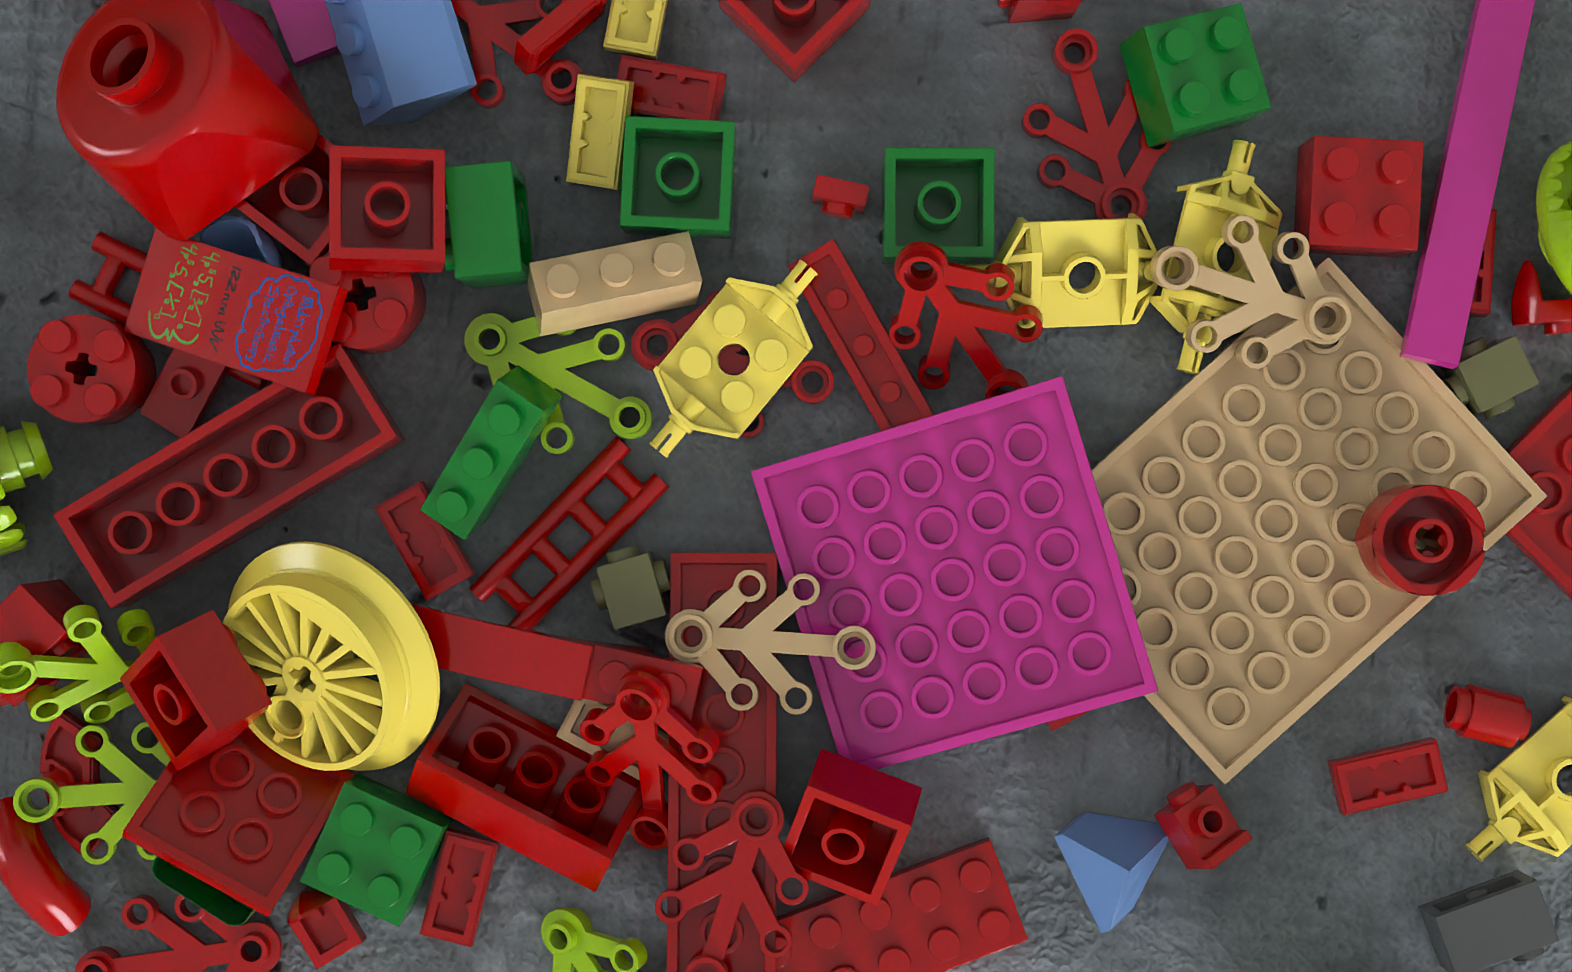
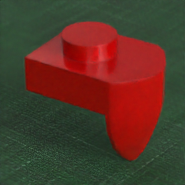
M1531 260L1524 261L1519 270L1511 297L1512 326L1544 325V335L1572 333V299L1542 300L1536 269Z
M306 887L296 897L287 914V924L292 927L316 970L363 943L367 938L347 903L312 887Z

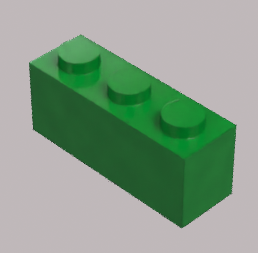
M519 365L499 378L420 511L463 540H466L487 521L563 395Z

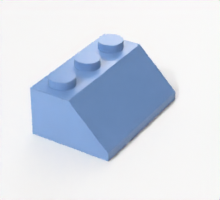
M324 0L336 35V44L341 52L350 80L352 96L358 106L363 126L415 122L477 85L451 0Z

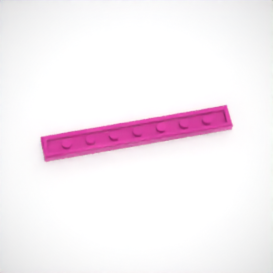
M1475 0L1399 357L1450 369L1459 366L1535 0Z

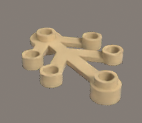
M1247 215L1229 217L1222 226L1221 234L1227 245L1237 248L1252 281L1200 265L1196 255L1190 249L1182 246L1172 245L1163 247L1152 258L1150 265L1153 280L1162 288L1179 291L1191 285L1244 302V304L1212 321L1198 319L1192 322L1186 330V341L1193 350L1202 353L1213 352L1221 345L1222 340L1274 313L1295 319L1264 338L1250 335L1239 341L1236 347L1238 361L1245 367L1261 369L1271 362L1273 356L1306 339L1323 345L1335 343L1346 335L1351 326L1352 309L1349 302L1340 293L1324 289L1308 255L1310 251L1309 241L1301 233L1283 232L1279 234L1272 243V254L1278 262L1289 265L1302 298L1282 291L1258 239L1259 226L1252 217ZM1242 221L1248 227V235L1243 241L1238 242L1234 239L1232 231L1235 224ZM1293 238L1298 243V252L1289 259L1283 252V246L1288 239ZM1175 257L1180 264V269L1177 275L1169 278L1163 271V265L1168 258ZM1326 307L1329 310L1330 319L1326 325L1319 327L1315 321L1316 312L1320 308ZM1208 326L1212 331V339L1207 345L1200 346L1196 339L1197 332L1200 328ZM1258 342L1262 347V355L1257 361L1250 362L1247 358V349L1251 344Z
M755 570L740 572L734 580V586L704 612L696 609H687L677 613L671 618L665 630V642L669 652L682 662H700L726 692L728 704L738 711H745L756 705L760 695L759 688L753 680L740 678L718 649L741 651L779 694L783 709L793 715L803 714L811 707L813 703L812 690L807 684L796 681L772 653L835 657L839 665L850 670L866 667L873 660L876 653L874 637L868 630L860 626L846 627L840 630L837 635L774 631L801 606L811 605L819 598L821 592L820 584L814 576L807 573L795 575L790 580L787 590L743 629L720 626L745 602H756L765 595L767 590L766 579L760 572ZM752 575L758 578L760 590L756 595L748 597L742 593L740 584L746 576ZM801 579H807L814 585V594L808 600H800L794 594V586ZM692 625L697 626L703 635L701 643L695 647L687 645L683 639L685 629ZM850 637H858L865 644V651L859 658H851L844 651V644ZM738 684H746L751 688L753 696L748 704L742 705L734 700L733 690ZM795 687L801 688L807 695L806 704L798 709L791 707L786 699L788 691Z

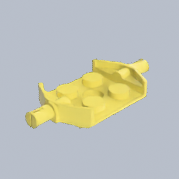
M1233 140L1227 170L1223 171L1222 176L1177 187L1176 192L1186 193L1174 246L1190 249L1196 255L1200 265L1252 281L1237 248L1231 247L1234 252L1232 267L1225 272L1219 266L1217 252L1224 243L1221 234L1222 226L1229 217L1234 215L1252 217L1259 226L1258 239L1269 263H1271L1273 255L1272 243L1278 234L1282 212L1254 183L1255 177L1248 175L1256 145L1248 143V141ZM1242 221L1236 223L1233 227L1232 234L1236 241L1241 242L1248 235V227ZM1170 257L1166 273L1167 277L1172 278L1177 275L1180 269V264L1175 257ZM1191 285L1179 291L1163 288L1161 296H1150L1149 300L1179 333H1183L1182 338L1185 340L1176 370L1194 375L1200 373L1203 353L1193 350L1186 341L1188 326L1198 319L1212 321L1244 304V302ZM1208 326L1200 328L1197 332L1196 339L1200 346H1205L1212 339V331Z
M1128 213V218L1027 221L1023 217H1018L998 252L995 261H992L990 264H960L983 270L994 263H1002L1009 266L1015 275L1014 291L1008 299L1003 301L1009 311H1013L1021 305H1032L1038 308L1043 316V328L1137 324L1149 304L1150 296H1153L1158 287L1150 271L1151 261L1157 250L1142 219L1134 213ZM1168 258L1163 265V271L1165 275L1167 273L1170 258ZM1082 262L1093 263L1095 276L1092 282L1084 288H1072L1069 283V274L1073 267ZM995 277L988 281L994 287H1003L1008 283L1001 277ZM1022 319L1017 322L1022 328H1031L1036 324L1030 319Z
M799 260L798 264L784 281L775 287L730 277L725 281L726 284L661 364L653 369L671 414L669 415L670 420L652 442L650 441L649 444L658 450L667 437L672 434L659 450L662 455L668 458L670 452L686 433L691 434L693 430L738 439L813 348L796 307V304L799 302L798 296L812 279L818 275L811 267L795 283L807 268V264ZM739 345L747 350L750 362L748 368L743 373L728 375L720 369L718 363L719 355L727 346Z
M1564 696L1561 700L1566 705L1490 772L1484 770L1478 772L1487 814L1491 820L1488 821L1489 825L1469 843H1466L1465 846L1480 862H1483L1504 841L1509 844L1516 841L1556 857L1560 856L1572 845V792L1562 793L1557 786L1559 771L1566 765L1572 764V698Z

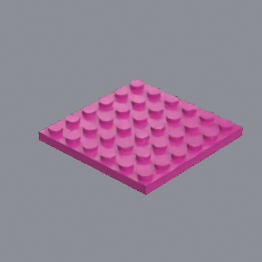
M1063 376L751 471L786 587L788 588L790 580L795 575L801 573L814 576L821 587L820 596L815 603L801 606L794 612L800 632L837 635L840 630L846 627L860 626L868 630L875 639L876 653L873 660L866 667L858 670L842 667L837 663L835 657L808 655L838 755L873 769H880L1158 692L1156 680ZM807 579L799 580L794 586L795 596L800 600L811 598L814 594L812 582ZM850 637L844 644V651L851 658H859L865 651V644L858 637Z

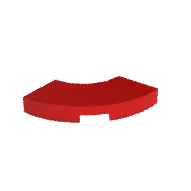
M66 709L63 710L59 717L51 721L41 749L40 773H42L43 777L54 780L58 786L102 783L100 779V762L94 757L90 758L82 755L75 745L78 732L88 724ZM88 731L85 734L84 742L89 749L98 750L103 745V738L96 731ZM45 791L47 802L49 804L50 797L48 792ZM115 804L59 808L50 818L63 838L81 854L80 847L82 841L91 832L100 830L119 808ZM95 838L90 841L89 848L92 853H94L103 839Z

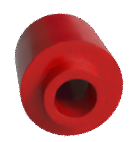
M1468 684L1465 688L1454 686L1447 697L1444 708V725L1446 728L1455 729L1458 736L1506 748H1512L1518 739L1524 740L1529 733L1532 722L1531 710L1525 707V701L1522 696L1473 684Z

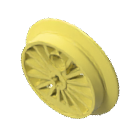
M303 541L282 544L267 550L246 566L233 588L228 612L222 624L228 626L235 635L238 649L251 670L261 676L266 686L277 685L274 693L269 696L273 703L248 726L252 732L268 747L286 759L304 767L323 771L343 769L372 771L383 769L401 762L416 751L427 738L437 716L440 699V676L437 659L429 635L420 617L402 592L384 574L362 558L338 547L318 542ZM354 653L361 658H354ZM254 666L260 667L262 669H254ZM378 675L379 682L362 676Z

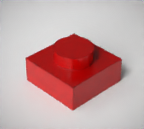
M817 174L812 203L822 205L820 211L822 214L841 219H852L853 212L864 214L870 186Z

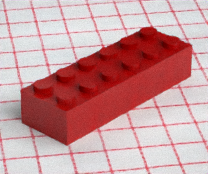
M338 343L329 350L315 395L273 382L54 513L53 516L109 607H129L404 441L405 438L351 350Z

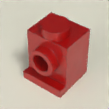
M1192 781L1179 786L1167 795L1166 799L1169 804L1154 814L1187 869H1214L1252 840L1247 830H1241L1213 784L1196 785Z

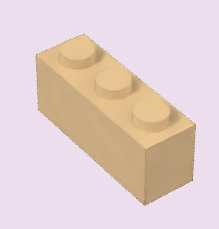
M689 231L529 263L528 291L540 337L695 305L703 281Z

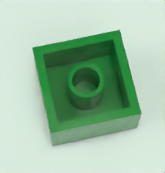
M1242 3L1144 26L1119 45L1148 148L1243 124L1272 108Z
M625 116L620 226L625 234L666 236L689 231L690 237L731 239L737 136L735 122Z
M885 147L882 157V264H895L899 251L906 245L918 241L930 242L939 246L946 253L951 263H990L994 258L995 148ZM914 262L913 264H929V263H926V262Z
M511 161L445 167V216H449L451 237L445 238V266L447 271L454 270L455 278L472 289L527 284L529 263L534 262L526 178Z
M358 773L344 783L300 882L399 927L413 910L442 846L445 832L450 828L453 818L419 800Z

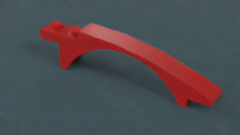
M410 603L429 635L438 668L579 701L588 699L606 704H613L615 702V688L623 675L632 671H642L661 680L670 694L669 706L685 721L691 722L703 670L701 665L655 656V649L598 642L537 632Z

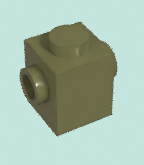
M1516 335L1496 339L1486 344L1483 337L1475 339L1463 345L1459 366L1454 369L1440 367L1445 377L1443 380L1445 385L1472 414L1483 412L1486 419L1516 406L1513 399L1514 396L1540 384Z
M637 545L606 553L609 564L596 568L599 578L591 580V585L599 610L608 609L614 630L665 616L669 613L664 592L670 591L671 586L664 559L655 561L652 551L639 554Z

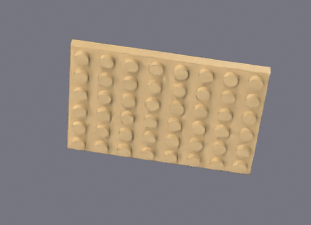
M1329 257L1324 258L1314 268L1324 289L1340 293L1351 306L1352 323L1343 338L1335 343L1326 345L1317 344L1306 339L1273 356L1271 362L1264 368L1252 369L1243 366L1236 357V347L1241 339L1250 335L1264 338L1295 320L1277 313L1270 315L1251 325L1246 331L1237 336L1199 371V374L1194 375L1091 468L1158 687V692L1143 696L1223 784L1228 783L1437 596H1421L1391 589L1377 581L1364 566L1354 537L1364 511L1377 496L1393 487L1408 484L1437 485L1460 492L1477 507L1484 520L1486 532H1483V550L1485 552L1547 497L1540 487L1425 362L1399 357L1403 342L1402 336ZM1297 284L1286 292L1302 298ZM1322 307L1316 312L1315 321L1319 327L1326 325L1330 319V313L1326 307ZM1258 342L1251 344L1247 349L1249 361H1257L1262 355V347ZM1418 530L1415 536L1418 540L1415 544L1416 549L1424 550L1426 547L1421 539L1426 530Z

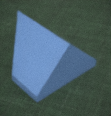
M1090 812L1078 815L1054 836L1101 933L1109 932L1134 908L1169 841L1159 823Z

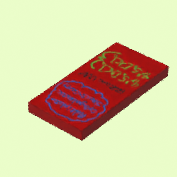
M155 228L124 331L271 382L315 395L348 289L192 239L185 241L168 238Z

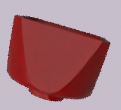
M108 0L80 27L66 51L58 75L56 87L58 119L73 148L114 190L168 238L176 240H188L309 154L314 147L319 131L264 17L229 0Z

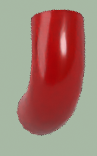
M13 797L0 799V879L17 905L48 934L64 936L73 932L88 916L91 908V897L86 890L71 878L53 855L45 839L40 822L32 823L20 818L14 810Z

